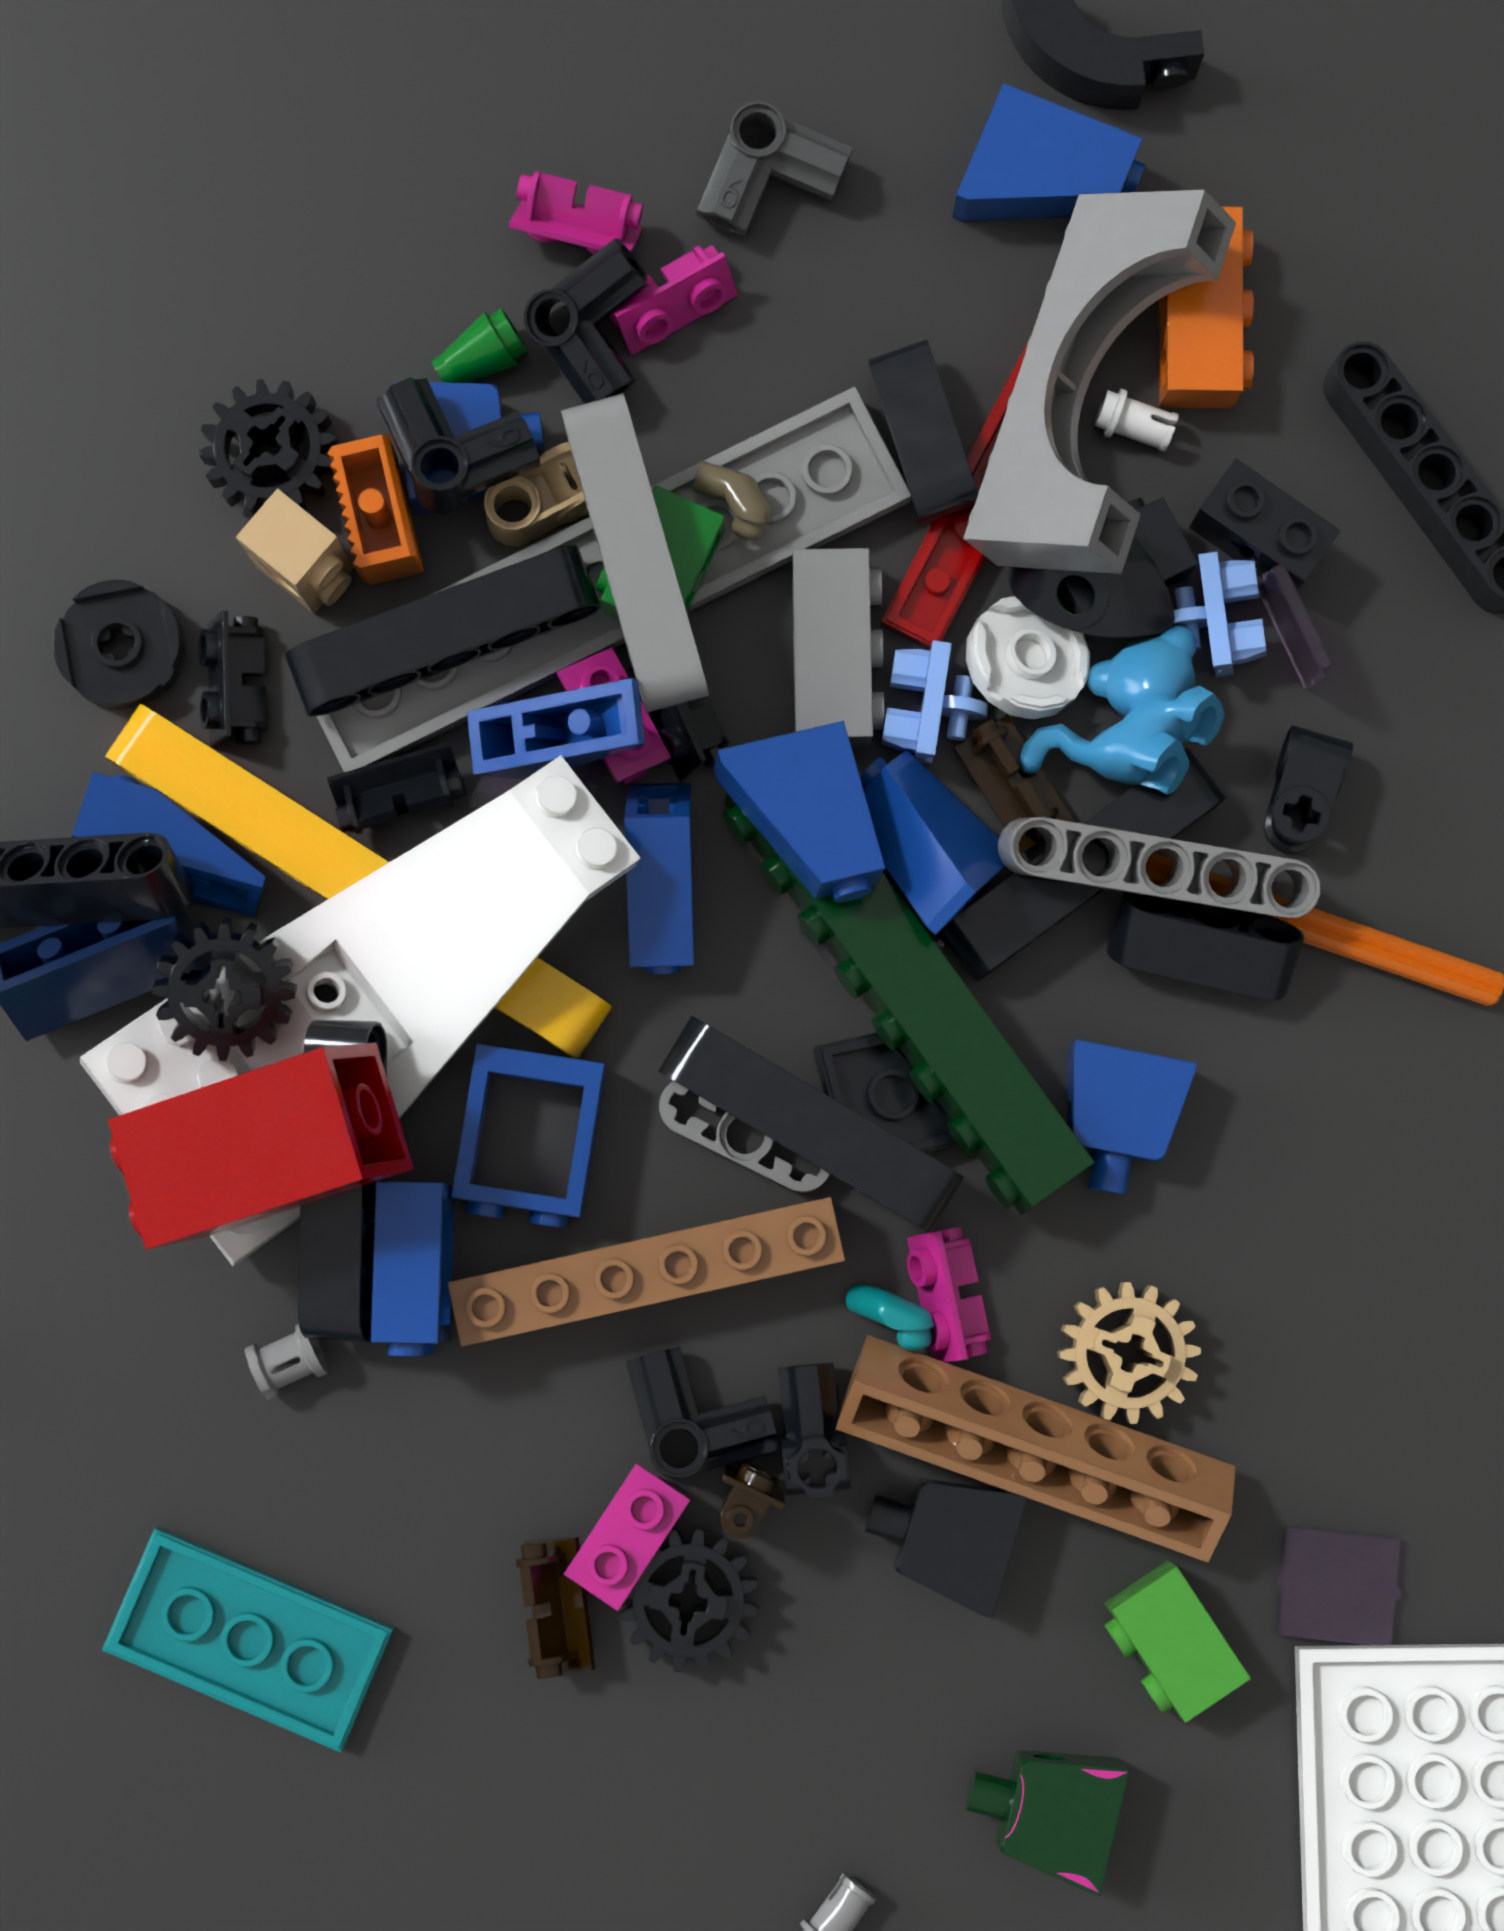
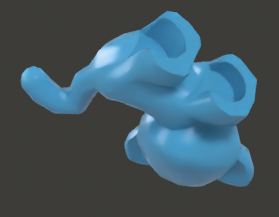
M1176 625L1157 637L1142 638L1131 642L1111 660L1101 661L1090 668L1089 677L1086 681L1087 687L1094 695L1107 698L1114 710L1124 718L1119 723L1102 731L1091 742L1079 737L1063 724L1038 728L1023 745L1018 761L1022 772L1026 774L1037 773L1049 749L1059 748L1071 761L1089 766L1108 780L1124 784L1147 786L1167 795L1173 793L1179 787L1189 769V759L1182 743L1190 742L1207 746L1218 734L1225 716L1222 703L1214 693L1201 686L1195 687L1192 657L1196 652V638L1193 631L1188 627Z

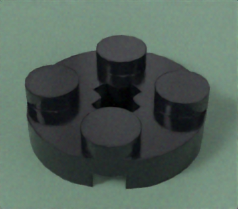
M127 580L98 582L79 592L72 599L75 603L66 611L64 618H59L53 634V653L57 667L62 676L88 701L107 708H133L150 702L161 692L169 690L176 683L179 676L178 668L184 653L183 633L175 613L154 592ZM116 629H122L127 638H135L134 648L129 649L127 657L121 660H117L112 653L103 652V644L112 641V631Z

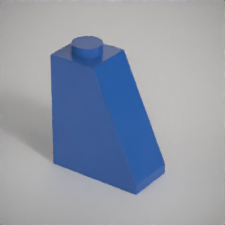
M1003 83L956 194L952 217L963 222L1071 218L1079 194L1135 192L1146 164L1135 160L1143 138Z
M844 721L718 750L713 768L716 780L815 899L833 895L834 901L841 903L856 900L872 893L871 886L878 884L885 870V865Z
M906 750L889 763L882 757H879L862 773L860 780L884 865L924 924L936 935L973 902L1006 866L1002 863L998 854L999 838Z
M691 783L630 784L627 790L624 816L625 838L641 859L633 869L626 873L629 967H644V971L651 974H671L680 971L682 966H694Z

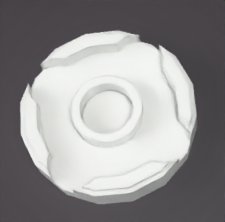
M1015 596L1002 598L990 606L976 620L967 637L965 661L973 684L989 703L1012 716L1034 720L1056 715L1076 699L1089 677L1090 651L1084 634L1062 628L1041 618L1027 609Z

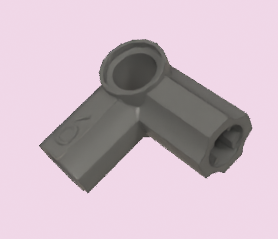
M762 101L748 102L738 108L732 117L729 135L699 203L696 216L708 222L710 226L726 233L745 236L770 176L832 201L844 176L854 147L784 118L780 111L770 103ZM761 127L771 134L773 142L766 148L754 149L744 144L740 135L748 128Z

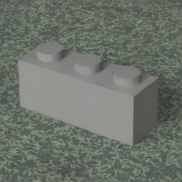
M869 548L793 549L795 732L844 721L851 748H870L873 730H884V692H872L871 668L883 667L882 629L871 630L870 606L882 605L881 567L869 568Z

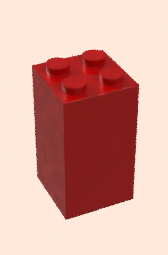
M377 1043L320 1047L108 1119L112 1134L110 1140L111 1155L118 1169L123 1172L131 1199L129 1204L130 1220L135 1231L142 1237L145 1250L208 1237L414 1170Z

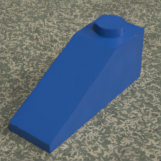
M634 678L467 711L473 775L509 779L525 778L531 776L560 755L571 768L645 745L638 679Z
M92 772L72 837L135 833L160 834L168 840L194 886L192 901L251 917L256 916L265 881V876L158 790L143 786L135 779L127 776H107Z

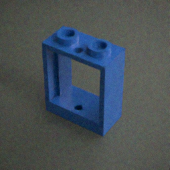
M476 1043L451 1194L452 1198L467 1200L465 1213L503 1219L505 1206L530 1210L528 1223L567 1229L568 1216L583 1218L607 1067L604 1063ZM492 1075L583 1090L566 1199L474 1184Z
M376 1182L371 1342L388 1343V1355L428 1356V1354H435V1344L451 1341L452 1302L447 1282L453 1281L455 1198L451 1197L452 1185L423 1182Z

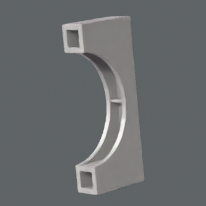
M1206 190L1078 195L963 538L997 566L1122 574L1141 514L1109 486L1093 484L1085 478L1078 453L1080 412L1089 383L1100 361L1129 323L1150 305L1180 288L1204 281L1218 280L1236 222Z

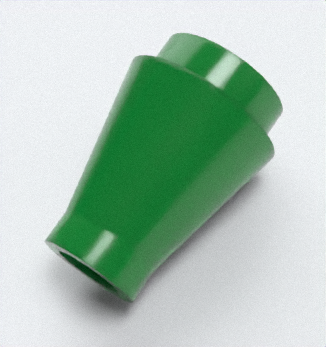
M500 308L490 316L484 311L441 355L431 360L443 382L472 383L518 366L517 358L527 353L528 349L505 311Z

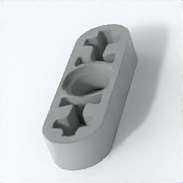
M673 1081L662 1092L659 1100V1112L665 1125L674 1133L795 1192L813 1191L827 1180L829 1173L820 1169L817 1176L806 1174L801 1182L796 1181L790 1177L792 1166L776 1156L773 1169L760 1165L759 1162L769 1153L774 1141L764 1135V1141L760 1148L752 1153L742 1154L733 1150L727 1142L726 1133L731 1122L737 1118L727 1112L719 1121L716 1140L712 1141L703 1137L702 1134L709 1128V1123L697 1117H691L686 1125L680 1124L676 1121L677 1109L670 1105L671 1099L675 1094L685 1097L690 1090ZM699 1097V1104L716 1114L717 1106Z

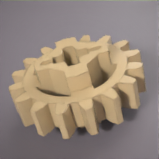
M1120 1282L1118 1298L1114 1299L1104 1287H1099L1095 1289V1299L1098 1304L1092 1309L1082 1302H1077L1073 1306L1077 1314L1082 1318L1079 1326L1062 1324L1060 1331L1073 1338V1345L1071 1348L1057 1351V1358L1073 1361L1075 1368L1063 1377V1381L1066 1385L1082 1383L1085 1389L1081 1392L1078 1402L1082 1406L1087 1407L1097 1399L1101 1400L1100 1417L1109 1421L1115 1415L1118 1407L1123 1408L1124 1417L1129 1424L1138 1423L1140 1408L1146 1407L1153 1418L1159 1419L1164 1416L1163 1407L1160 1402L1163 1398L1166 1397L1179 1404L1185 1400L1181 1391L1176 1387L1179 1380L1196 1381L1198 1374L1193 1370L1185 1367L1186 1358L1200 1355L1201 1347L1185 1344L1183 1337L1196 1326L1190 1320L1179 1322L1174 1320L1173 1316L1180 1306L1176 1299H1170L1161 1306L1157 1305V1287L1147 1285L1140 1298H1135L1131 1282ZM1131 1308L1129 1314H1126L1122 1325L1109 1331L1095 1327L1106 1315L1117 1310ZM1155 1319L1161 1324L1168 1336L1171 1355L1160 1351L1152 1334L1156 1325ZM1132 1335L1137 1337L1135 1347L1144 1352V1356L1154 1359L1155 1364L1142 1361L1140 1363L1129 1362L1124 1371L1121 1369L1122 1357L1115 1354L1113 1349L1103 1346L1102 1341L1128 1343ZM1087 1350L1097 1353L1106 1371L1102 1380L1103 1386L1096 1381L1089 1369L1086 1355ZM1151 1374L1162 1377V1380L1151 1390L1140 1395L1128 1396V1393L1133 1389L1135 1381Z

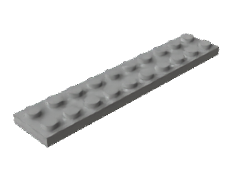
M855 386L704 460L708 463L748 474L757 481L772 508L771 522L765 524L764 536L756 541L744 540L733 533L731 526L735 515L727 501L693 491V484L700 463L655 484L725 516V534L689 611L791 562L793 549H817L911 502L910 491ZM588 517L437 592L565 546L579 547L596 591V585L604 564L591 519ZM596 591L597 597H598L599 602H600V604H601V600H600V599H601L603 593H601V592H599V591ZM601 604L597 612L578 622L342 710L317 716L343 771L347 772L392 759L467 722V711L501 705L558 677L557 671L611 647L615 649L626 642L620 621L604 614Z

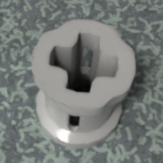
M299 1324L295 1325V1333L262 1348L257 1344H253L245 1348L250 1371L259 1390L267 1400L277 1397L279 1388L312 1373L318 1378L329 1373L328 1365L318 1340L304 1338Z

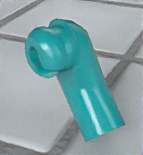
M864 1282L854 1284L849 1289L846 1295V1305L849 1311L898 1330L897 1343L901 1348L918 1351L926 1349L931 1344L932 1334L930 1328H933L935 1324L927 1308Z

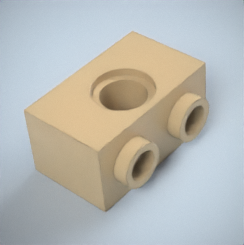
M278 488L236 536V539L255 566L313 614L317 612L323 603L327 606L333 605L345 593L351 583L352 577L349 573L354 566L338 537Z

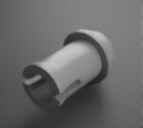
M843 1873L837 1885L812 1919L803 1918L800 1925L803 1931H852L870 1905H873L877 1899L859 1882L848 1874Z

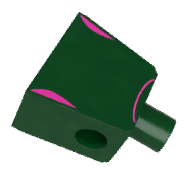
M1020 1750L1016 1753L1010 1780L974 1771L969 1786L966 1811L1000 1819L996 1842L1000 1851L1005 1855L1086 1892L1101 1896L1130 1770L1121 1759L1113 1757Z

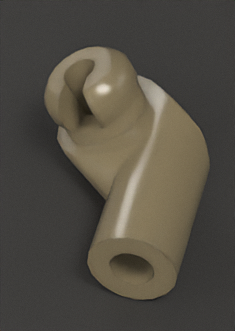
M701 461L695 476L693 491L727 501L735 515L731 529L737 537L749 541H756L763 537L765 534V524L771 522L772 508L757 481L748 474Z

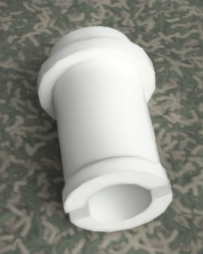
M1121 388L1118 393L1107 390L1099 406L1094 426L1104 429L1103 435L1110 438L1113 433L1165 452L1176 427L1173 425H1176L1179 414L1175 412L1170 413L1128 398V391Z

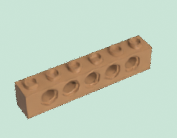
M831 1197L447 1283L460 1345L463 1347L845 1261L832 1200Z
M866 1336L848 1383L836 1430L1209 1563L1232 1515L1236 1466L915 1351L905 1350L898 1345L873 1336Z

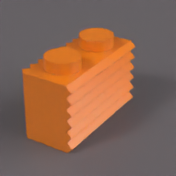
M381 434L332 446L327 454L332 462L330 467L335 474L333 479L337 485L336 492L340 497L339 504L343 510L341 515L346 522L344 527L349 535L347 540L352 547L350 552L354 558L353 565L362 581L368 585H375L424 572L397 453L389 435Z

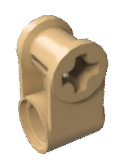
M569 441L557 445L540 455V467L488 488L484 498L486 522L489 532L498 542L506 546L519 547L528 544L563 524L575 522L589 515ZM511 500L521 501L531 509L528 516L518 522H507L496 513L502 504Z

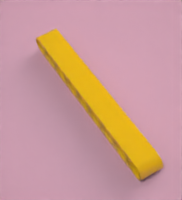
M142 704L138 706L105 755L107 759L151 788L158 790L171 801L325 900L330 899L389 863ZM537 958L497 1004L495 1009L570 1057L579 1059L612 1009V1006L562 972Z

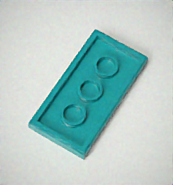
M158 1526L152 1532L102 1651L341 1753L347 1743L395 1627Z

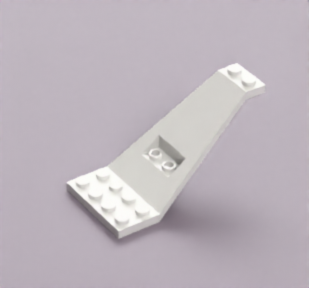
M560 755L509 791L258 941L260 944H263L266 940L273 937L279 940L278 947L272 957L275 961L280 959L292 960L293 967L291 972L281 979L282 981L297 984L295 998L280 1001L292 1010V1014L288 1024L272 1021L278 1034L276 1041L271 1045L257 1036L255 1038L256 1048L254 1055L248 1058L241 1052L238 1045L231 1046L226 1061H219L217 1048L213 1045H207L200 1056H196L193 1054L195 1038L189 1034L176 1042L170 1038L177 1025L175 1018L158 1020L156 1013L159 1007L168 1001V998H166L80 1056V1064L120 1116L303 1054L306 1032L314 1020L377 1021L382 1024L387 1038V1080L400 1119L584 902L633 869L641 858ZM240 953V958L253 971L262 972L253 960ZM224 966L214 988L220 989L221 999L225 1000L224 1010L227 1012L235 991L230 989L229 979H225L226 968ZM319 985H329L335 989L337 999L329 1003L321 1002L316 998L314 989ZM261 1005L260 1009H247L239 1016L237 1027L248 1024L257 1018L266 1005ZM189 1007L196 1017L210 1025V1021L196 1007ZM300 1207L229 1229L210 1237L232 1267H234L300 1219Z

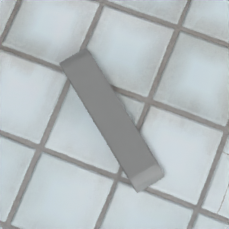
M624 394L561 410L569 445L636 679H638L639 691L645 712L648 713L709 696L700 657Z
M1046 817L1018 818L1010 822L1002 830L998 840V854L1002 863L1010 871L1025 876L1283 918H1297L1309 913L1317 904L1320 896V881L1316 872L1308 864L1295 859ZM1031 828L1037 829L1046 841L1044 856L1033 865L1028 864L1019 852L1020 838L1026 830ZM1094 839L1100 840L1108 850V863L1103 871L1096 875L1091 874L1085 868L1082 861V853L1085 846ZM1159 849L1168 856L1171 871L1163 883L1155 885L1146 874V862L1148 857ZM1222 860L1232 871V883L1230 888L1219 896L1211 889L1209 873L1216 862ZM1285 871L1293 880L1294 892L1292 898L1286 904L1280 906L1272 895V883L1280 872Z

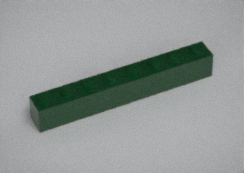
M727 793L724 802L727 810L723 812V816L728 827L742 844L751 841L764 859L760 863V868L770 886L779 895H783L786 892L790 895L801 911L797 915L798 922L811 942L817 947L825 944L839 963L834 967V970L846 991L853 998H858L862 995L876 1015L872 1018V1024L882 1041L893 1051L899 1047L914 1067L909 1071L910 1077L921 1095L930 1103L938 1100L952 1121L947 1124V1127L957 1145L969 1156L975 1152L990 1172L985 1177V1180L996 1199L1007 1209L1014 1206L1022 1216L1094 1164L1093 1159L884 872L878 884L871 886L872 893L862 898L841 903L835 902L833 895L815 899Z

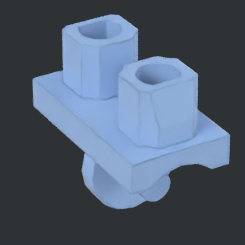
M1218 552L1198 554L1205 606H1196L1193 587L1186 586L1175 589L1177 609L1174 610L1175 619L1173 627L1182 625L1193 631L1196 638V651L1201 649L1199 629L1208 627L1215 677L1234 675L1233 665L1247 663L1267 656L1262 619L1227 624L1225 603L1259 598L1255 561L1229 560L1219 562Z
M933 640L930 651L900 649L895 650L890 687L923 692L920 712L887 707L881 745L902 752L908 750L910 753H914V757L922 765L932 766L933 757H935L941 716L949 717L946 737L958 741H963L966 738L968 720H984L987 718L988 704L971 698L973 682L970 676L956 675L953 695H944L952 644L948 642Z

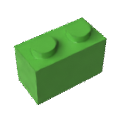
M1169 1560L1104 1603L1113 1617L1112 1620L1104 1624V1627L1125 1658H1128L1135 1652L1150 1673L1140 1682L1162 1714L1173 1708L1175 1713L1186 1723L1251 1679L1178 1567Z

